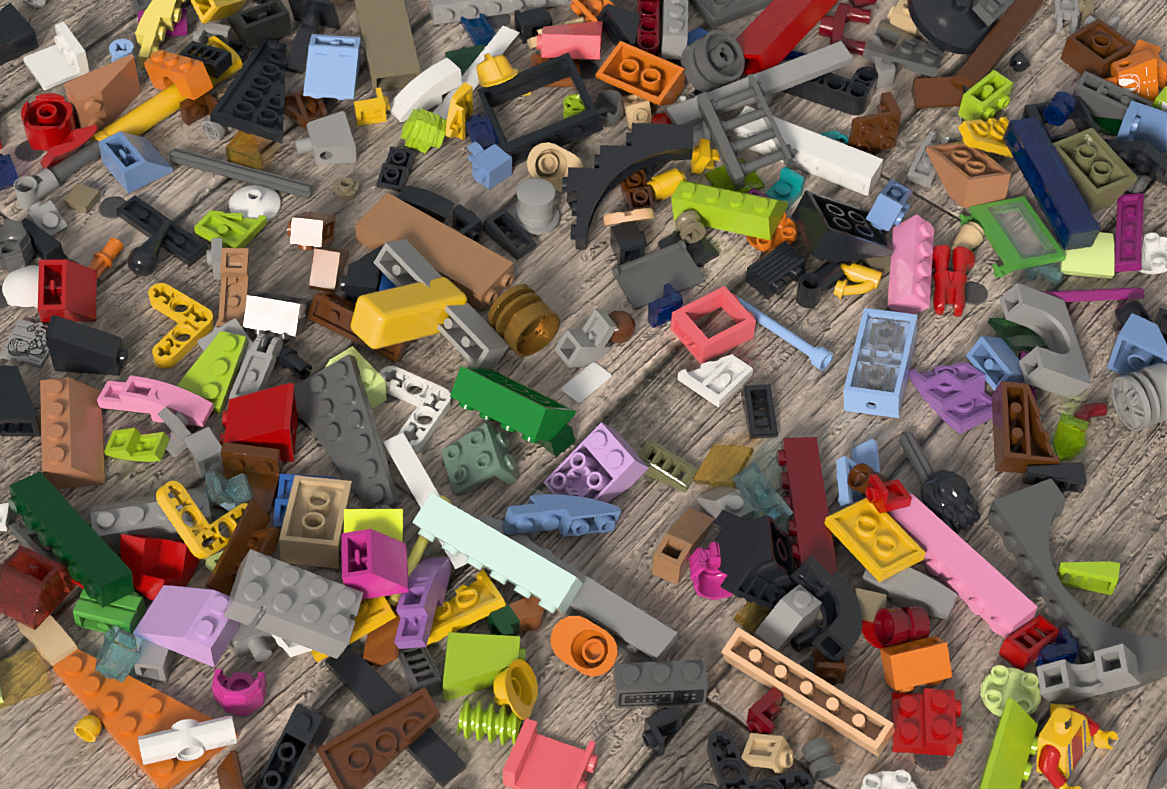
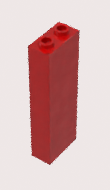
M773 0L735 39L744 55L745 64L742 74L754 75L777 66L839 0Z

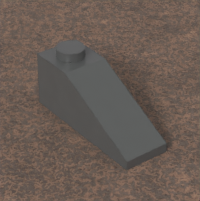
M1084 71L1071 98L1081 96L1085 106L1089 107L1091 116L1113 119L1124 118L1131 100L1150 107L1153 103L1087 71Z

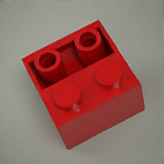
M39 260L37 310L41 322H50L51 315L74 322H96L97 270L69 260Z

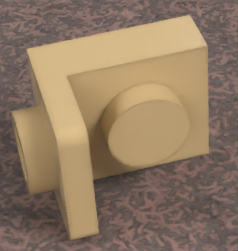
M634 94L622 96L624 113L626 114L629 129H632V123L651 124L652 117L648 100Z
M750 733L741 759L745 766L771 768L776 775L787 773L788 768L792 766L794 754L784 736Z

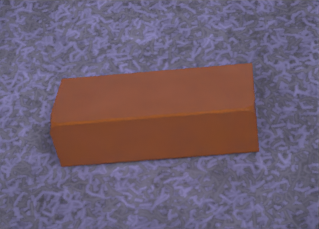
M391 606L396 618L367 635L363 658L378 667L395 660L399 656L400 649H398L394 642L400 622V616L396 611L397 606Z

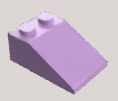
M163 585L133 633L134 636L215 668L241 623L224 617L230 597L228 595L210 589Z

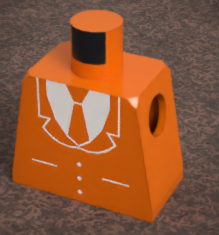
M1147 49L1115 61L1111 64V77L1104 80L1154 102L1159 95L1157 58Z

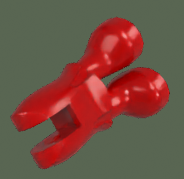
M947 245L933 247L932 268L935 269V274L933 275L935 283L933 295L934 312L936 315H943L945 304L953 305V316L960 317L965 308V284L968 280L966 271L974 267L975 254L965 247H955L952 253L953 272L948 271L950 247Z

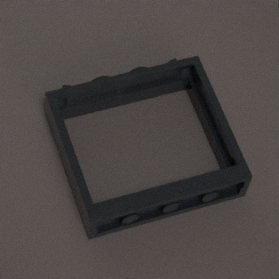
M569 53L519 72L515 77L498 85L477 89L480 101L501 149L512 157V167L527 161L530 151L540 143L549 142L562 147L603 130L596 107ZM570 77L585 111L507 142L492 108Z

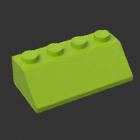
M680 181L671 197L674 220L686 211H696L701 218L700 223L705 227L771 240L788 207V201L690 181Z
M1007 698L978 789H1022L1020 788L1022 780L1028 781L1033 763L1027 761L1029 754L1035 755L1037 751L1038 737L1035 736L1038 724L1014 699Z

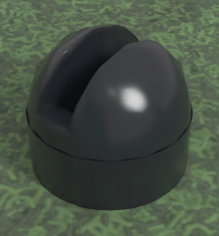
M1021 51L1016 52L1009 62V66L1015 72L1025 71L1031 66Z

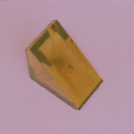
M239 130L225 147L227 161L263 171L262 157L253 134H247Z

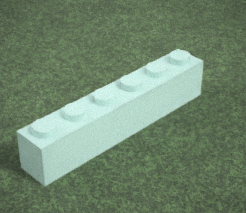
M433 493L429 495L413 521L420 528L419 535L431 542L435 538L444 543L442 548L454 556H457L459 552L468 557L465 562L478 570H481L484 566L492 571L489 576L505 585L506 581L516 585L514 591L529 599L533 595L540 599L538 605L551 613L558 610L565 614L583 585L576 576Z

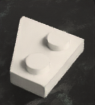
M731 354L720 358L718 361L703 363L700 365V369L687 372L686 369L681 370L678 373V380L719 408L752 376L753 368Z

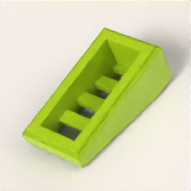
M1111 561L1061 562L1056 574L1064 586L1112 595L1119 580L1120 563Z

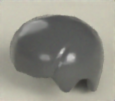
M615 90L598 92L594 105L599 114L602 127L612 126L624 114L622 95Z

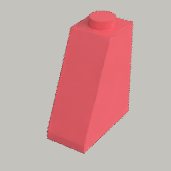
M603 21L543 27L542 35H537V49L541 50V58H556L569 53L572 59L600 60Z

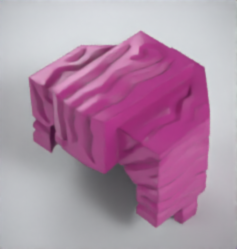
M712 542L705 550L698 547L689 557L690 577L697 595L712 600L723 599L733 595L720 587L727 575L718 570L721 565L719 543Z
M215 669L212 683L215 701L226 713L248 716L264 705L267 690L265 672H257L258 678L253 679L252 674L235 672L232 673V677H227L223 674V669Z

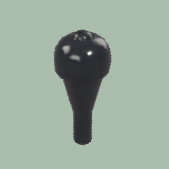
M163 220L156 232L140 247L134 248L127 259L128 267L136 275L146 277L155 272L158 266V256L163 239L172 226L168 220Z

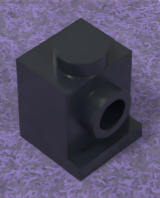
M544 7L520 12V10L514 11V29L520 32L518 36L523 44L527 43V39L539 35L537 30L545 26H553L551 14L549 12L546 13Z

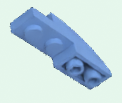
M559 494L531 495L528 504L508 507L502 528L506 535L555 529L559 530L562 537L606 533L614 531L621 510L618 506L591 498Z

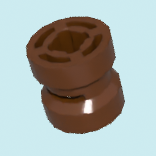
M860 463L852 468L847 482L851 489L861 493L866 498V488L868 487L870 475L877 474L883 483L887 482V479L879 472L874 471L869 465Z

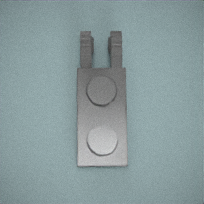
M1053 0L1055 32L1061 33L1063 20H1070V34L1077 32L1079 17L1078 0Z
M930 130L926 140H923L907 174V181L931 188L937 172L926 152V147L938 145L934 143L936 132ZM945 135L941 144L949 143L951 137Z
M258 333L251 349L246 354L230 392L229 399L265 389L277 360L276 358L279 357L283 344L282 338H272L266 353H264L268 340L267 335Z

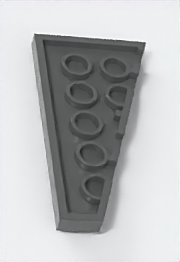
M348 354L295 385L298 413L346 480L352 481V488L367 509H374L376 506L381 508L383 505L394 508L400 505V500L356 357Z

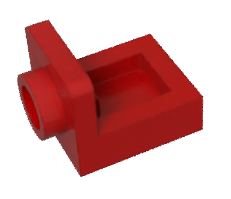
M877 474L870 475L868 487L866 488V497L879 514L910 506L912 497L899 479L883 483Z

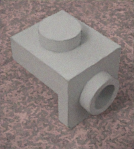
M212 22L202 23L193 35V41L207 44L211 36L217 37L225 44L233 41L231 26Z
M51 200L44 204L42 201L37 202L28 209L29 212L26 219H29L52 237L68 228V225Z
M222 238L211 239V250H207L208 266L212 265L214 280H221Z
M165 407L158 413V416L171 430L167 434L170 440L166 450L173 457H177L187 448L184 438L192 434L186 428L189 422L179 411L173 414Z

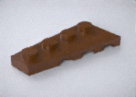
M423 687L316 750L337 789H363L427 730L441 714L427 689Z

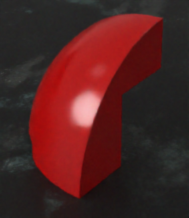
M121 534V558L132 571L133 585L141 594L154 601L163 585L187 586L200 559L192 554L183 540L163 539L147 535Z

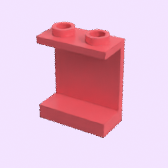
M526 718L504 766L503 785L515 789H587L588 782L585 781L588 772L593 773L599 759V755L595 754L596 742L590 740L586 750L579 749L537 734L538 722Z

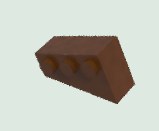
M1001 381L992 394L995 471L1025 473L1028 466L1060 463L1057 454L1054 455L1049 443V433L1044 430L1039 418L1041 414L1029 384Z

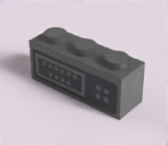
M705 660L614 663L613 690L615 708L706 704L708 681Z

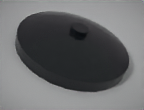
M907 0L910 17L921 34L937 47L951 53L973 54L997 24L996 19L988 26L972 10L974 0Z

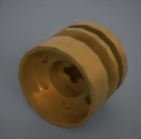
M526 284L516 285L506 290L496 299L488 313L489 325L521 357L531 356L541 351L551 342L560 326L558 315Z

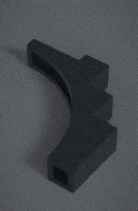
M632 123L631 132H626V146L600 145V155L595 154L594 168L568 167V177H563L562 192H567V202H572V216H576V224H571L570 240H576L575 249L586 250L588 232L595 213L604 199L618 184L634 173L652 165L669 161L692 160L694 125Z

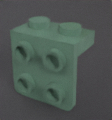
M485 423L442 450L443 461L454 493L462 495L493 475L507 485L518 481L515 472L517 465L509 454L507 448L509 441L503 432H498Z

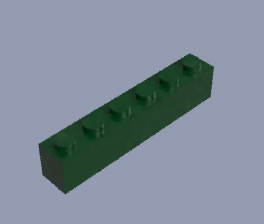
M40 471L9 485L11 498L8 499V503L13 513L20 514L26 527L30 531L34 530L37 533L41 544L53 551L56 561L68 568L72 579L75 582L79 581L84 586V590L90 599H95L103 608L134 592L132 571Z

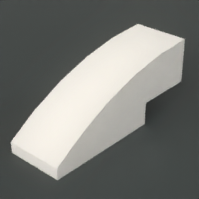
M448 58L432 65L413 79L389 104V112L402 123L407 120L413 109L417 110L419 107L429 110L443 103V94L462 85L461 69Z

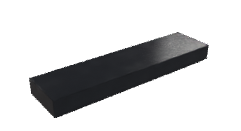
M136 195L116 209L117 216L148 238L156 232L163 220H168L172 226L164 237L161 247L189 267L207 254L208 246Z

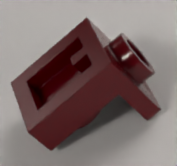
M775 687L749 708L746 724L752 733L774 734L775 725L772 721L782 711L780 707L783 694Z

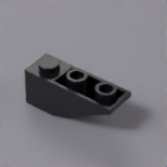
M297 703L254 788L291 789L317 754L316 749L323 745L335 719L310 706Z

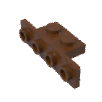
M256 500L249 501L206 583L207 589L230 596L239 566L250 549L269 557L275 552L281 532L276 526L267 528L271 518Z

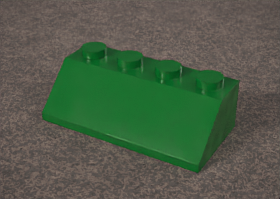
M461 366L450 394L451 398L459 401L458 405L470 411L475 409L480 412L479 416L493 422L496 420L501 423V428L510 432L518 431L523 434L522 438L532 443H538V440L550 441L576 413V410L493 369Z

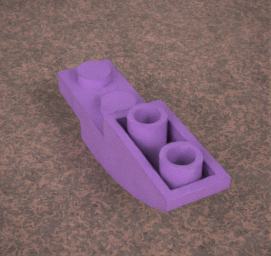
M450 557L424 559L408 577L409 592L401 593L396 609L400 616L394 641L398 649L427 647L436 607L443 606L452 569Z

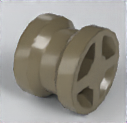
M686 211L675 220V226L680 231L681 239L685 243L698 242L706 234V229L700 223L701 218L696 211Z

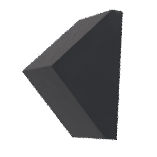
M610 4L605 5L596 19L603 21V29L614 45L617 46L620 41L631 46L635 44L640 15Z

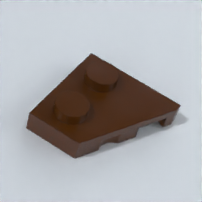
M304 91L285 94L284 115L303 129L307 130L306 125L308 122L328 116L322 98L316 99L311 96H304Z

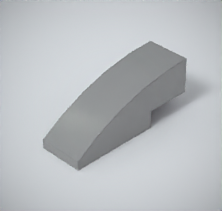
M910 567L880 583L867 569L863 575L864 590L886 594L887 597L892 598V605L897 607L919 605L925 609L928 615L944 620H949L958 598V594L943 584Z

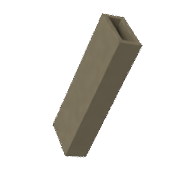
M352 0L372 93H376V88L380 87L382 92L404 89L413 79L421 74L404 0Z

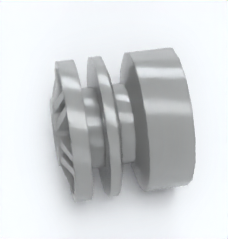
M1159 362L1145 367L1138 372L1134 371L1114 379L1111 389L1113 405L1118 417L1128 429L1137 432L1156 425L1157 422L1167 421L1166 364Z

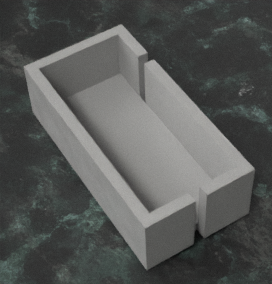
M250 549L239 566L224 617L249 626L260 611V608L264 609V613L256 623V629L337 659L349 644L355 624L354 619L357 616L363 592Z

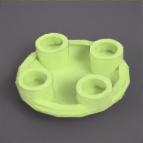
M1003 665L994 666L991 673L985 677L981 684L983 703L993 714L1001 717L1007 698H1011L1028 715H1031L1037 710L1041 702L1038 677L1033 673H1026L1017 668H1007Z

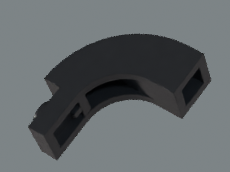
M811 555L790 577L822 602L820 611L823 616V628L812 644L830 662L836 663L851 650L859 639L862 630L861 608L856 594L845 577L839 571L831 575Z

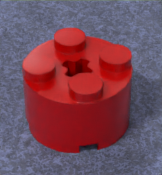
M55 93L35 96L36 100L31 103L28 100L21 109V118L26 138L33 150L49 151L51 147L61 145L71 131L77 130L71 103L65 101L63 96Z

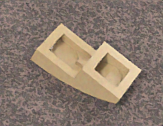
M43 607L17 623L21 633L35 645L38 653L52 666L78 649L70 636Z

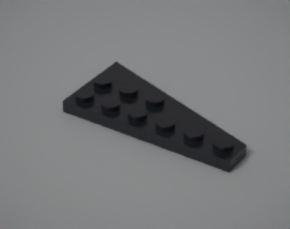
M263 37L212 110L210 115L211 122L275 142H283L287 44Z

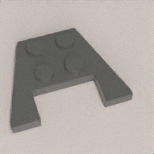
M881 20L875 35L895 42L897 45L891 51L869 42L862 57L871 60L872 56L883 58L882 63L891 65L893 61L905 64V70L934 77L945 53L940 51L938 47L929 45L887 21Z

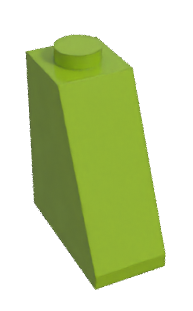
M448 632L443 678V699L450 701L492 687L495 677L501 671L508 668L514 660L522 659L525 661L526 648H520V636Z

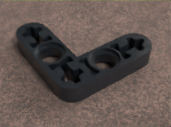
M717 731L708 739L707 754L719 789H736L738 787L739 789H798L793 788L795 782H798L800 786H805L804 789H813V779L803 771L789 772L749 782L733 736L725 731ZM721 742L722 746H726V758L723 760L721 749L716 747V743ZM726 768H733L739 773V776L734 780H729L723 777L722 771Z

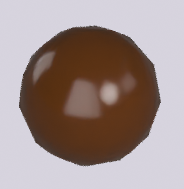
M625 311L608 313V316L617 325V329L609 341L617 344L629 341L636 329L634 318Z

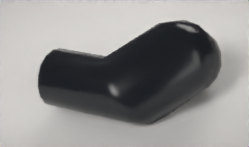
M812 627L791 640L792 648L796 652H801L809 646H814L812 642L820 634L822 628Z

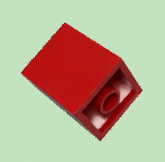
M287 383L229 399L228 410H223L222 425L226 428L225 433H220L219 443L221 446L223 442L279 449L281 462H294L298 427V409L294 383Z

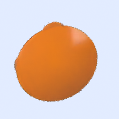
M784 213L771 240L747 235L746 238L755 249L769 252L784 241L792 245L797 238L798 229L794 221Z

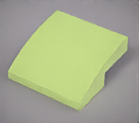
M1061 228L1059 246L1065 253L1066 258L1065 261H1060V274L1112 279L1114 277L1113 234Z

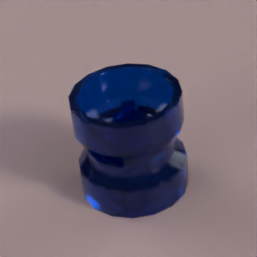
M1064 91L1057 92L1043 109V117L1053 126L1063 125L1076 108V100L1070 93Z

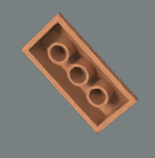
M69 377L40 380L43 475L56 489L106 484L103 409L99 407L97 402L101 391Z

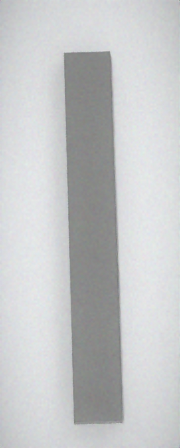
M842 41L754 74L757 82L761 81L765 90V98L852 64L853 57ZM748 77L707 92L710 100L714 99L716 101L748 89ZM697 97L666 108V115L672 124L695 125L704 121L697 106ZM752 97L750 99L739 102L732 106L718 110L719 113L716 115L718 116L723 113L729 112L741 106L752 103L755 100Z

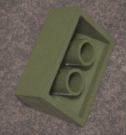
M1093 128L1052 143L1045 164L1060 179L1064 187L1089 215L1110 207L1138 178Z

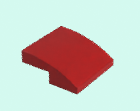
M96 124L71 131L61 145L51 147L40 161L43 169L52 168L84 147L97 131Z

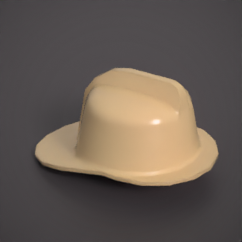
M549 142L540 143L535 146L527 158V169L531 177L550 182L554 186L555 191L562 192L563 177H568V167L584 168L583 163L576 155Z

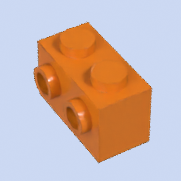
M937 636L880 649L885 683L897 692H909L915 689L914 686L921 684L938 685L943 682L942 679L952 677L947 642Z

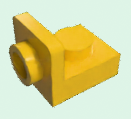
M381 87L376 88V98L354 102L357 126L386 122V111L390 110L388 96H383Z

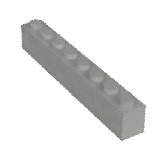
M487 513L481 518V522L576 576L583 583L563 615L566 617H583L606 630L614 637L617 649L637 662L666 661L675 650L678 632L671 625L653 618L644 608L636 607L629 603L620 593L608 590L594 577L584 575L573 564L564 562L554 556L549 549L539 547L531 542L525 534L506 535L502 528L503 521L501 519L493 518Z

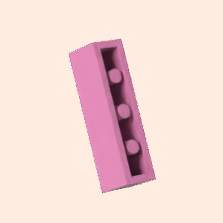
M918 214L900 223L899 226L893 227L892 248L894 252L891 255L887 306L894 312L917 314L930 307L934 227Z

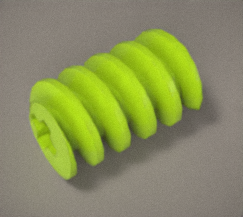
M466 699L459 714L457 737L463 729L465 739H470L475 731L477 741H482L487 733L489 743H494L499 735L501 745H506L511 737L514 746L523 726V720L517 717L513 710L510 715H507L505 705H502L499 712L495 713L492 703L489 704L486 711H483L480 701L477 702L474 709H471L470 702Z

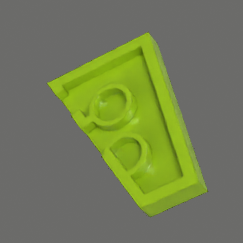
M220 331L178 383L177 387L210 401L214 405L212 412L222 414L248 343L247 337Z

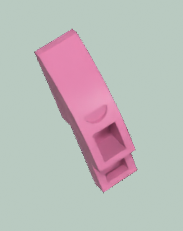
M131 375L126 382L107 381L97 399L100 408L150 413L152 420L155 422H164L158 416V413L167 407L173 414L179 411L189 422L190 426L199 427L205 426L214 408L213 403L180 387L158 380Z

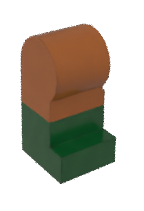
M530 596L529 599H520L490 613L488 629L492 635L517 636L526 630H537L541 627L544 616V608L538 605L540 599Z

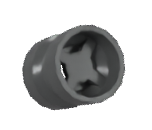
M827 737L813 739L806 743L801 750L805 760L811 764L809 770L812 778L815 780L830 778L841 770L838 758L833 756L834 748L831 740Z

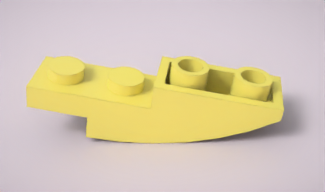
M152 0L145 10L135 32L138 46L141 47L139 60L142 69H146L143 62L149 59L153 52L160 50L159 44L160 41H164L166 30L173 31L176 22H180L182 14L180 7L182 2H186V0Z

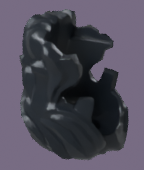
M937 470L931 473L927 481L923 483L920 493L923 504L956 534H959L961 530L967 531V525L972 527L981 518V514L978 511V502L970 493L971 488L965 478L952 471Z

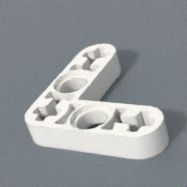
M387 366L379 372L385 379L386 393L417 406L399 432V434L404 433L407 440H411L415 435V431H417L416 440L409 442L414 452L417 453L425 446L450 410L451 393L446 388L401 368ZM417 386L422 388V391L418 394H411L408 392V389ZM434 400L438 401V403L435 405V410L433 409ZM422 416L432 418V421L428 424H421L417 420Z

